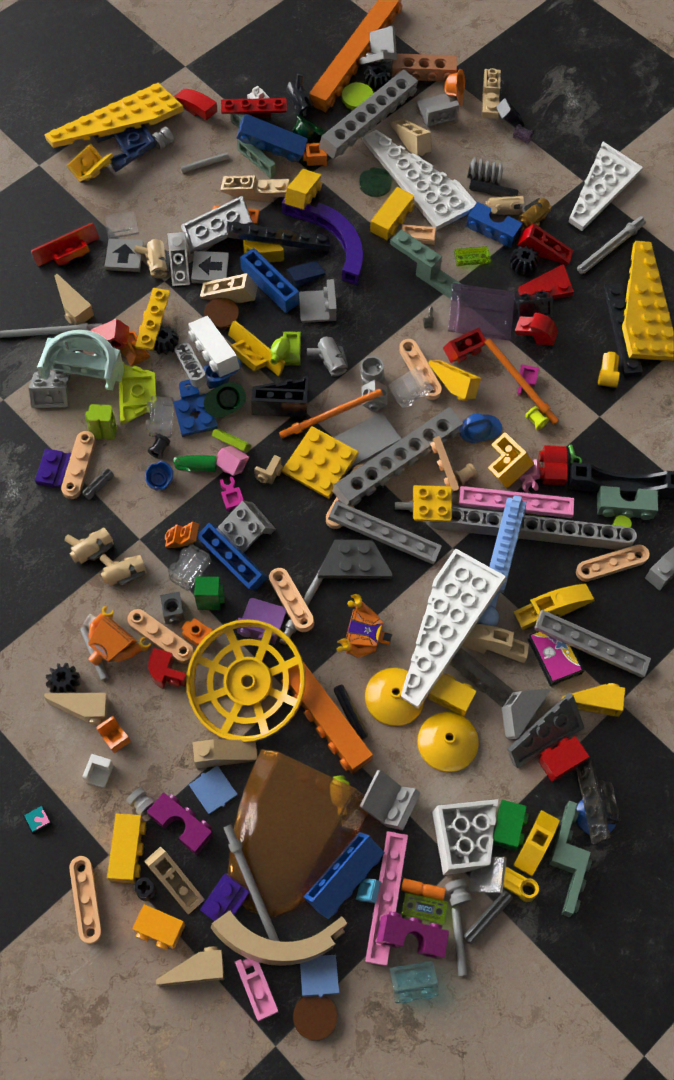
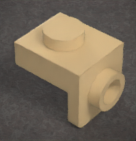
M274 455L266 470L256 466L254 470L255 478L262 483L273 484L276 476H280L283 469L281 457Z

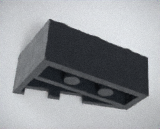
M309 375L295 381L288 379L285 383L280 384L273 382L253 386L251 397L252 415L307 418Z

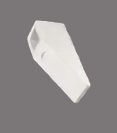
M185 232L167 233L172 286L190 285Z

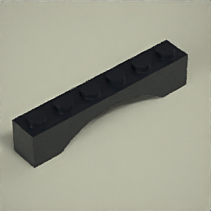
M572 462L568 473V489L598 492L601 486L620 487V494L636 495L638 489L658 490V497L674 499V471L629 475L606 471L592 464Z

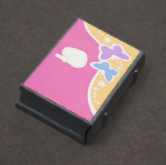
M539 631L529 635L530 638L527 639L550 687L582 675L585 672L581 660H579L572 646Z

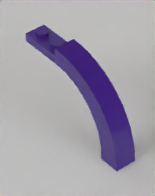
M284 198L282 202L283 214L319 225L327 229L339 240L346 255V261L342 269V280L358 285L362 274L363 250L360 238L353 225L335 209L322 203H318L317 207L307 204L304 209L284 204Z

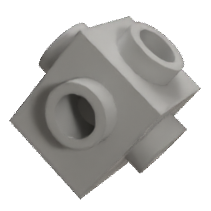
M376 380L361 386L362 396L377 389H381L383 393L382 396L362 404V406L373 412L387 406L388 396L387 386Z

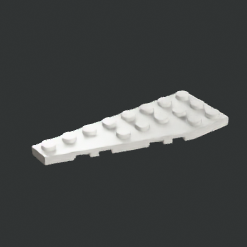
M378 130L370 132L362 138L364 144L401 189L415 195V206L433 227H436V231L468 215L476 205V201L457 180H451L447 177L446 173H440L435 170L433 165L416 154H410L405 151L403 146L394 144L392 139Z
M458 549L453 551L433 581L432 592L427 602L428 606L423 616L416 648L412 655L410 669L401 693L403 700L418 709L420 708L505 582V575Z

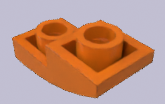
M192 521L184 527L175 525L165 534V547L178 548L196 542L199 524Z

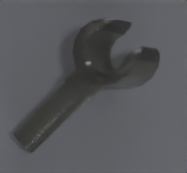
M429 307L428 318H423L424 328H433V307Z

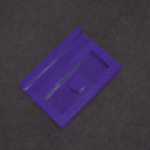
M45 448L35 483L61 488L71 453Z
M225 873L200 911L213 921H216L228 911H231L235 916L249 896L250 891Z

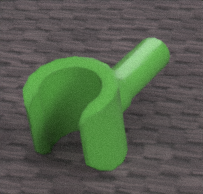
M569 445L571 455L569 466L571 467L573 461L582 463L581 458L575 455L573 445Z

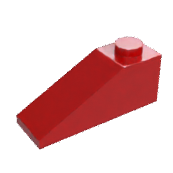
M534 223L521 232L517 246L522 248L526 245L528 249L534 248V252H538V257L566 265L570 263L573 253L571 248Z

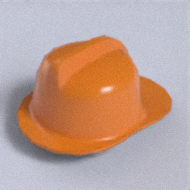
M459 69L457 73L450 74L447 77L444 91L448 96L457 97L459 106H462L465 74L462 69Z

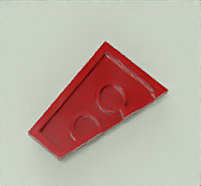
M562 264L520 286L518 289L519 295H533L538 291H546L553 299L573 296L574 291L565 266Z

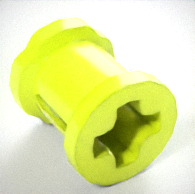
M534 406L525 414V418L535 425L536 430H540L548 423L549 419L538 411V407Z

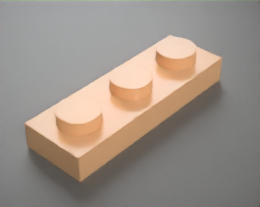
M440 436L433 438V443L430 444L434 454L438 453L440 460L437 463L440 471H445L447 477L444 478L445 485L451 486L453 492L458 490L459 486Z

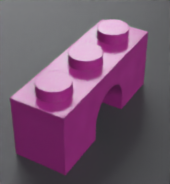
M163 792L147 811L149 817L163 829H166L173 821L183 822L186 827L179 840L197 856L213 837L212 827L204 820L198 821L195 818L196 814L190 808H182L179 805L180 801L174 795L170 794L168 796Z
M389 912V914L381 916L376 943L400 948L404 946L405 937L410 933L418 941L417 954L441 959L445 958L449 931L442 929L443 926L440 924L430 923V925L422 924L421 919L410 917L408 920L402 918V914Z

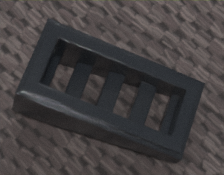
M503 99L496 106L502 119L520 127L525 126L519 112L508 100Z

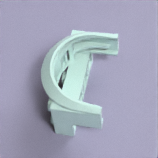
M72 330L59 334L55 338H47L37 366L42 379H48L50 370L105 379L107 381L105 389L112 391L115 381L121 382L124 373L120 350L113 348L103 336L88 330ZM76 350H86L96 354L88 355Z

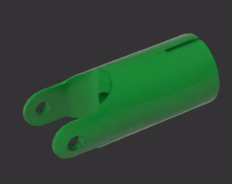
M188 455L184 457L178 456L173 459L175 468L178 470L216 472L217 457L213 455Z

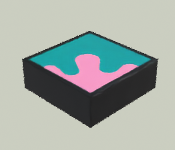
M43 805L23 815L33 835L52 825Z

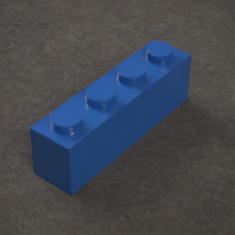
M248 114L243 116L236 139L245 144L254 145L260 150H267L275 156H282L291 162L297 163L303 156L308 139Z
M252 248L240 257L241 270L245 274L247 273L258 287L285 313L299 305V291L255 248Z
M209 522L197 535V538L248 589L256 591L267 580L268 576L216 525Z
M359 832L304 895V898L320 915L329 919L337 913L339 906L344 900L352 895L355 887L364 881L372 867L380 862L385 852L369 835Z

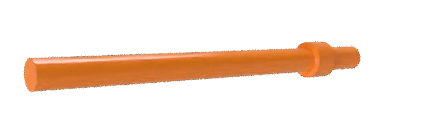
M488 338L484 343L535 402L541 414H545L553 425L556 424L559 419L550 410L551 407L548 403L543 402L495 343Z
M377 389L301 423L296 422L291 427L280 431V437L282 439L294 433L299 434L305 428L380 397L383 393L381 389Z

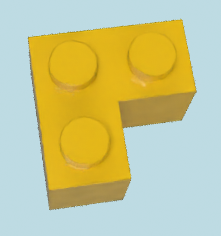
M507 433L502 434L491 444L500 457L488 469L506 489L535 464L527 452Z

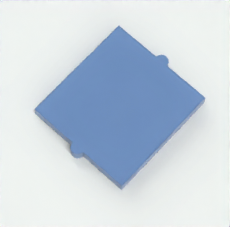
M218 765L207 773H202L201 777L189 784L209 815L220 807H225L227 802L238 796Z
M336 955L319 956L313 960L300 963L302 997L319 996V998H322L324 995L339 994Z

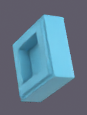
M364 879L359 885L356 900L376 903L381 881Z

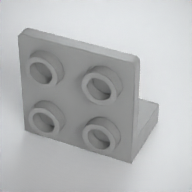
M394 26L370 32L371 53H367L366 57L360 58L361 65L372 66L373 63L379 65V63L383 64L397 60Z
M447 94L417 100L416 104L427 127L458 119L459 103L457 100L450 102Z
M334 279L327 280V287H323L321 291L299 292L302 323L336 321L337 308Z
M35 372L29 385L31 408L68 407L67 386L71 376L70 373L50 372L48 379H42L39 372Z
M243 500L218 527L243 553L261 534H272L276 530L253 502Z
M377 770L360 807L386 827L403 830L420 792L415 788L402 787L382 770Z

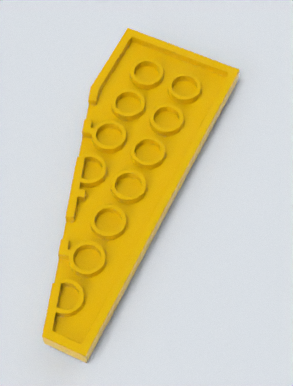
M156 83L104 108L95 110L93 113L82 116L71 123H67L60 128L53 129L45 134V138L53 148L73 144L77 139L90 140V136L94 135L103 137L124 132L129 127L141 128V124L149 123L154 125L183 112L184 109L183 105L161 84Z
M635 241L632 247V265L629 270L630 279L628 280L625 319L622 324L629 358L674 361V331L652 243Z

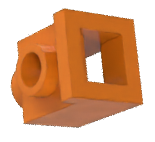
M320 143L306 144L303 161H307V166H327V153L319 148Z
M196 618L192 621H186L182 627L183 638L196 648L213 631V629L208 628Z

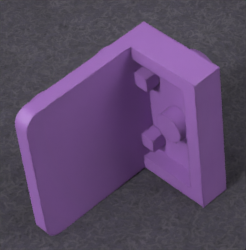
M251 598L248 601L243 617L238 618V620H258L271 624L280 630L286 610L282 606ZM258 627L237 628L238 634L260 641L265 629ZM273 633L269 643L275 645L278 635Z

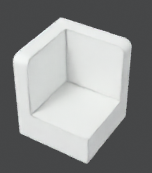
M91 754L82 778L86 783L105 788L114 765L110 759Z

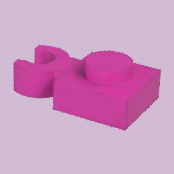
M521 364L519 373L530 386L535 387L539 368ZM521 386L518 388L517 391L518 396H520L521 391L524 390Z
M230 477L231 483L229 485L224 484L223 479L220 480L221 488L224 490L221 492L227 511L234 510L242 500L244 501L240 488H234L235 480L233 477Z

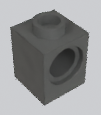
M180 592L160 595L165 624L173 625L184 621ZM171 607L177 608L174 612L168 611Z

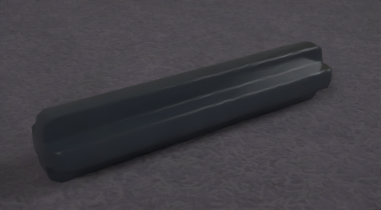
M473 179L469 185L470 190L501 197L518 196L519 193L518 189Z
M344 685L336 686L334 693L350 725L362 740L366 739L368 733Z

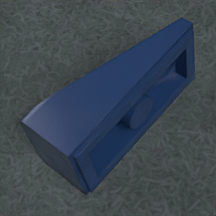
M317 261L287 269V277L295 288L325 275L324 270Z

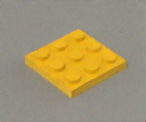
M311 426L283 467L282 473L330 499L335 483L344 478L358 457L359 452Z

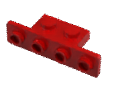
M286 98L221 100V114H248L255 118L271 117V113L287 112Z
M90 223L31 250L37 266H41L51 260H54L58 265H65L70 260L76 257H83L89 252L87 244L99 239V235L94 223Z

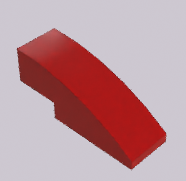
M183 89L173 96L189 113L195 117L199 115L206 121L218 112L217 102L198 91Z

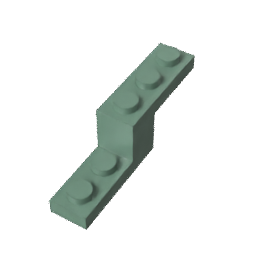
M230 114V120L239 128L245 114ZM237 139L238 151L267 176L273 178L276 175L275 162L271 158L269 159L256 146L245 144Z
M402 229L390 240V245L417 262V277L456 303L467 293V287L440 270L442 256Z
M569 801L565 806L548 864L573 873L562 910V915L571 917L574 912L577 913L581 902L578 900L579 892L584 891L586 880L583 879L585 871L589 872L592 859H589L591 852L566 843L571 841L573 831L570 830L571 824L576 822L579 811L576 810L577 803Z

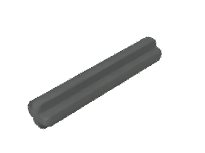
M503 891L465 933L464 939L469 944H473L513 899L511 894Z

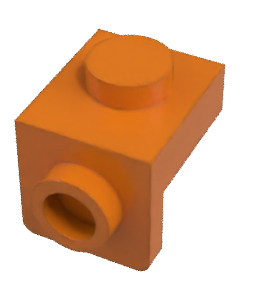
M111 716L96 727L113 753H116L131 742L114 716Z

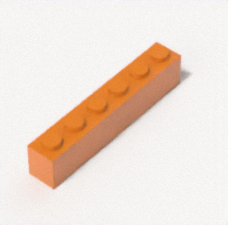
M304 663L306 684L301 702L302 707L305 709L304 714L310 722L313 721L316 724V731L320 737L327 739L331 752L334 755L337 753L341 758L340 763L342 767L354 774L372 761L373 754ZM298 665L288 669L289 689L294 694L292 697L296 699L300 688V670Z

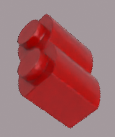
M544 445L542 451H539L538 456L539 462L542 463V467H540L542 484L565 486L568 477L567 447Z

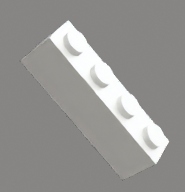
M208 316L188 324L190 340L192 342L195 341L197 350L199 352L202 351L205 361H209L213 372L216 371L222 377L240 369L237 355Z

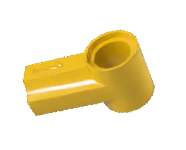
M609 351L604 353L598 385L617 388L619 381V355L616 352Z
M505 865L495 881L498 885L518 895L525 902L533 901L539 891V886L535 880L527 879ZM531 886L534 890V894H525L523 892V887Z

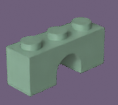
M601 486L597 494V515L605 517L625 515L628 518L654 519L658 512V490L638 489L634 497L635 501L629 502L620 496V487Z

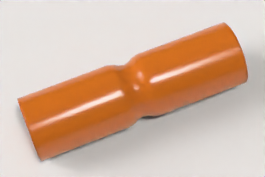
M403 878L401 891L423 895L424 897L443 901L446 889Z

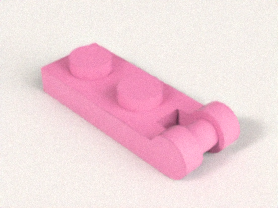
M248 958L243 961L241 959L235 961L257 1021L259 1022L278 1013L259 962ZM253 966L255 972L247 975L245 969Z

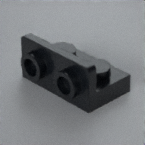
M538 291L533 295L522 294L514 298V302L517 304L518 320L520 317H533L534 313H541L550 318L554 317L553 297L546 291Z

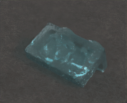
M433 961L389 968L395 1003L406 1004L419 999L429 1000L439 995Z

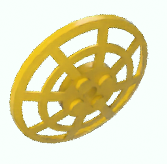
M248 619L226 623L208 634L193 653L186 677L189 703L199 721L209 731L219 737L228 740H242V742H252L268 738L285 727L295 716L301 705L306 684L303 659L293 641L271 624ZM258 627L265 629L261 641L255 639L237 640L233 629ZM226 633L230 644L224 647L215 656L213 661L203 657L202 654L211 642ZM273 633L288 644L295 657L284 661L281 654L273 646L269 645ZM241 646H258L255 658L244 657ZM233 650L236 660L228 668L219 664L222 658ZM266 651L274 655L279 662L278 665L269 669L262 662ZM198 664L209 668L207 675L208 693L196 697L195 674ZM296 665L299 666L300 688L297 699L287 694L289 689L288 669ZM216 671L224 675V687L214 691V674ZM281 672L283 673L282 692L272 688V676ZM246 676H251L253 679V683L249 687H245L243 684ZM228 695L235 702L230 713L222 707L217 698ZM268 695L278 699L274 706L264 713L261 702ZM211 701L216 710L227 718L221 729L208 720L202 712L200 704ZM283 702L292 705L293 708L287 717L276 727L269 730L266 719L272 716L282 706ZM243 705H253L256 717L244 718L238 717V714ZM234 722L242 724L258 722L261 734L240 736L228 732Z

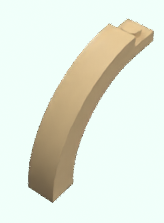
M228 911L214 921L211 929L225 945L245 958L268 965L282 966L304 963L333 949L335 943L332 937L336 940L345 933L343 929L346 927L347 922L343 917H340L320 933L294 942L273 941L258 936L244 927L231 911Z

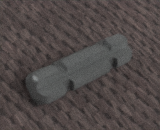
M108 468L105 469L102 475H99L89 485L90 487H86L83 490L84 497L90 500L95 495L94 493H98L107 484V480L110 481L114 477L113 472Z

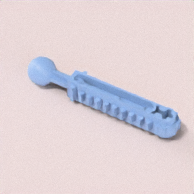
M514 495L513 498H507L489 566L505 575L506 580L476 624L495 627L499 622V613L495 608L499 592L504 593L527 504V502L522 501L521 496Z

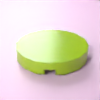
M351 83L342 91V102H344L348 109L354 110L374 93L372 88L364 83Z

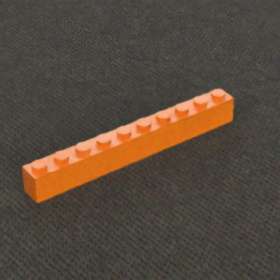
M378 0L309 92L315 108L326 112L329 107L333 106L337 96H340L345 85L349 84L350 78L357 73L361 65L360 58L366 57L367 53H371L370 32L386 28L392 24L396 15L400 14L402 10V0Z

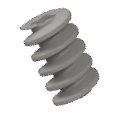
M474 157L470 162L467 178L470 174H472V179H475L478 175L479 181L485 177V182H488L491 178L492 184L498 180V185H500L503 175L502 163L496 167V162L494 161L490 166L489 160L483 164V159H480L477 163L476 157Z

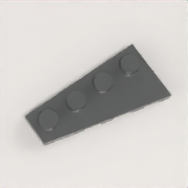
M568 693L507 748L512 763L516 768L537 757L549 747H554L564 738H569L584 729L574 695Z

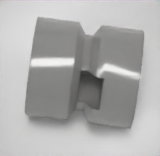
M369 356L363 359L360 366L362 384L365 385L373 380L383 384V361L376 356Z

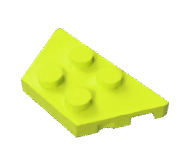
M124 362V373L121 382H119L121 425L157 408L155 372L143 370L137 366L131 367L125 365Z

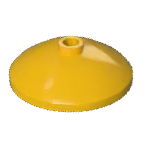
M387 668L376 673L368 682L365 690V703L369 713L378 722L387 726H404L414 721L422 712L425 700L418 709L401 698L405 679L409 671L401 668ZM393 690H398V691H399V694H398V695H394V694L392 693V691H393Z
M442 712L429 717L423 723L419 730L417 744L421 757L429 766L441 772H457L466 768L474 760L479 747V739L476 729L468 719L457 713ZM451 735L453 740L448 741L446 736Z

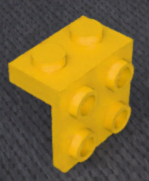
M90 144L66 166L79 182L83 180L88 181L101 173L100 169L107 167L112 162L110 159L114 155L110 153L101 157L93 145Z
M413 485L412 501L413 519L415 521H451V486Z

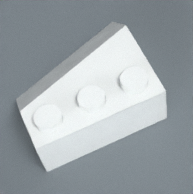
M498 799L438 805L434 809L432 814L443 875L465 873L490 865Z

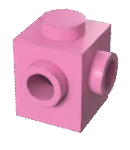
M231 445L222 448L218 452L216 465L221 467L223 472L234 476L242 473L249 456Z

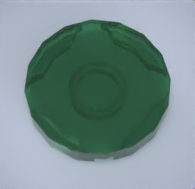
M372 167L370 170H364L361 173L359 186L361 191L368 196H384L392 187V177H390L387 170Z

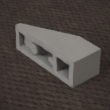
M674 547L661 557L645 577L659 591L674 577Z

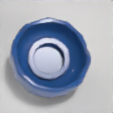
M164 461L150 464L145 472V481L154 490L167 489L173 482V470Z

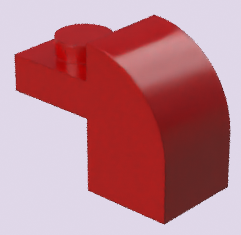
M534 313L533 317H520L515 332L516 335L534 336L537 345L553 346L558 329L550 317L541 313Z
M153 648L148 661V669L153 682L162 689H164L166 682L173 687H186L187 674L171 669L174 662L173 653Z

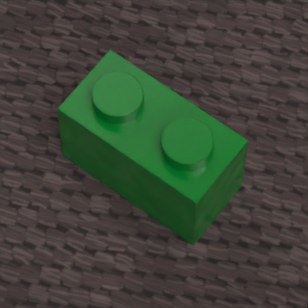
M195 576L194 596L197 610H221V603H225L224 584H220L219 577Z
M501 800L493 831L494 846L516 851L518 846H522L524 833H521L523 825L526 826L529 813H525V805Z

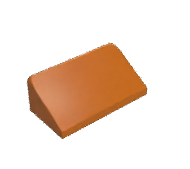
M129 331L128 345L120 348L130 366L150 358L147 350L135 348L138 338L135 331Z

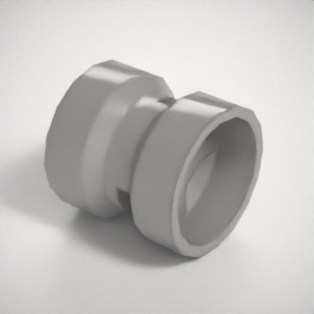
M167 127L162 128L159 133L156 132L151 135L159 150L163 149L166 144L174 142V136Z
M142 787L132 792L126 800L131 807H135L136 813L142 817L147 814L149 808L155 803L152 797L146 795V791Z
M464 878L445 885L446 891L451 894L450 903L452 907L472 901L470 893L465 889L467 883Z

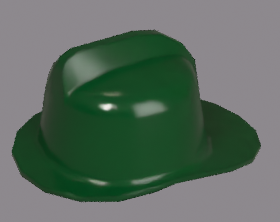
M296 114L298 120L292 132L308 138L307 142L312 141L319 134L324 135L326 133L322 128Z
M225 383L206 394L204 408L212 417H225L243 407L246 402L245 390L238 383Z

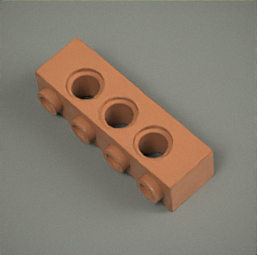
M397 54V60L392 61V78L404 69L418 81H446L450 74L457 73V55Z

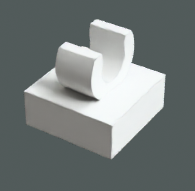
M257 86L252 89V93L248 94L247 98L259 99L269 98V96Z

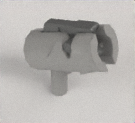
M326 336L321 338L317 345L318 348H307V355L319 356L321 359H324L323 363L331 376H340L347 371L348 363L343 347L337 346L332 337Z

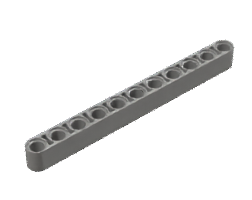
M452 507V518H458V521L452 519L450 522L427 521V524L434 529L497 536L503 513ZM524 515L518 538L621 550L633 546L637 534L630 527ZM470 520H476L478 523H472ZM489 522H495L497 525H491ZM527 526L533 527L534 530L529 529ZM547 528L552 529L554 532H549ZM566 531H571L573 534H568Z

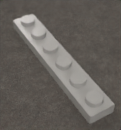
M339 501L335 502L328 517V520L433 565L441 549V545Z
M540 611L534 627L536 631L643 678L646 675L651 658L547 611Z

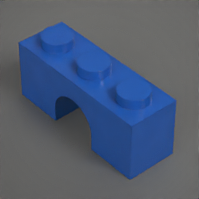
M477 202L468 215L466 227L511 248L521 233L523 223L509 216L503 222H494L491 220V208Z

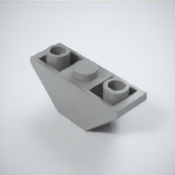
M548 688L519 691L511 694L502 707L505 736L508 740L518 739L525 733V727L535 719L538 708L547 701V695L550 692Z

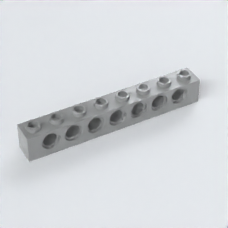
M403 69L322 135L319 148L333 159L343 155L349 146L352 147L359 138H363L368 130L374 129L379 121H383L390 112L393 113L398 105L404 104L409 96L412 97L417 91L418 80Z
M448 407L335 483L332 490L341 503L355 506L362 500L363 496H370L374 493L376 487L386 485L392 476H399L405 471L404 468L414 466L420 457L430 455L433 452L430 444L433 443V438L440 436L443 445L447 442L448 438H455L461 432L460 428L463 422ZM410 447H415L417 451L412 450ZM396 456L402 457L403 460L397 459ZM382 466H387L389 470L383 469ZM371 475L375 480H371L367 476ZM353 485L359 486L360 490L354 489Z

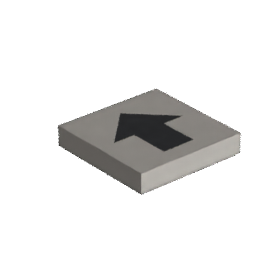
M109 239L104 266L105 270L140 272L142 254L134 252L135 245L143 247V240Z
M194 251L192 283L203 284V282L227 278L229 253Z

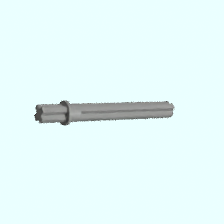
M640 216L632 223H628L620 233L577 267L581 275L585 274L632 235H636L637 231L646 224L644 217Z

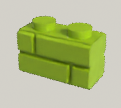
M91 404L89 411L85 413L88 431L92 432L95 439L105 438L114 440L116 438L117 423L111 405L100 406V404Z

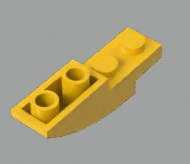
M579 584L540 595L531 599V604L513 612L523 631L536 624L542 610L553 615L558 614L561 617L594 602L595 599L586 584Z

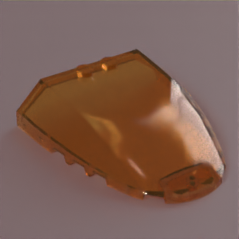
M261 749L242 795L234 832L237 839H240L243 845L241 849L270 917L293 910L305 900L304 895L359 833L369 813L360 807L365 795L356 788L280 752ZM230 851L228 875L249 890L234 852L231 853ZM249 894L242 906L250 912L259 915L252 896Z

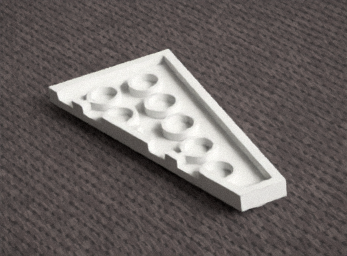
M602 142L584 187L571 213L569 223L583 231L641 173L643 167L605 142Z

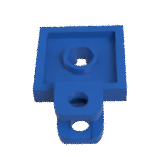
M189 380L181 381L179 383L181 400L173 401L182 437L218 429L216 418L209 415L204 408L206 394L200 395L198 387H193ZM194 411L200 413L197 419L194 416H190V414H193Z

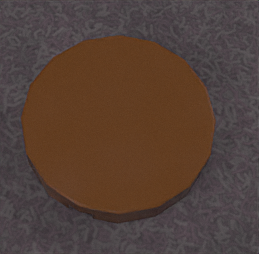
M216 298L205 306L204 317L208 316L218 330H225L228 327L230 329L233 321L238 322V306L230 299Z
M319 996L302 997L294 1009L293 1023L302 1037L311 1041H320L334 1031L337 1023V1010L334 1003L327 996L319 998Z

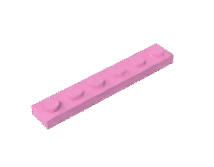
M460 487L459 506L504 511L507 498H513L516 495L521 496L522 501L527 502L525 509L527 514L572 518L574 514V498Z
M387 831L384 847L385 853L383 854L379 876L381 884L374 906L365 963L387 967L390 947L378 944L376 940L381 916L387 915L389 912H396L408 835Z

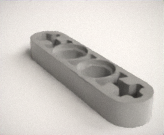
M186 342L178 344L174 348L175 353L193 387L204 386L207 383V377L190 344Z

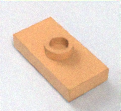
M402 224V230L421 243L435 245L436 227Z

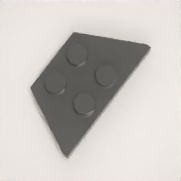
M334 540L318 572L317 578L391 579L392 572L373 540Z

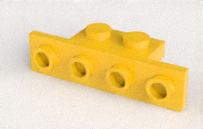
M152 289L147 309L143 314L142 325L139 327L135 348L149 351L154 350L169 300V290Z
M233 321L228 335L236 341L230 347L237 355V358L253 371L266 366L278 377L281 376L286 362L283 359H279L276 365L270 362L272 358L271 349L237 321Z

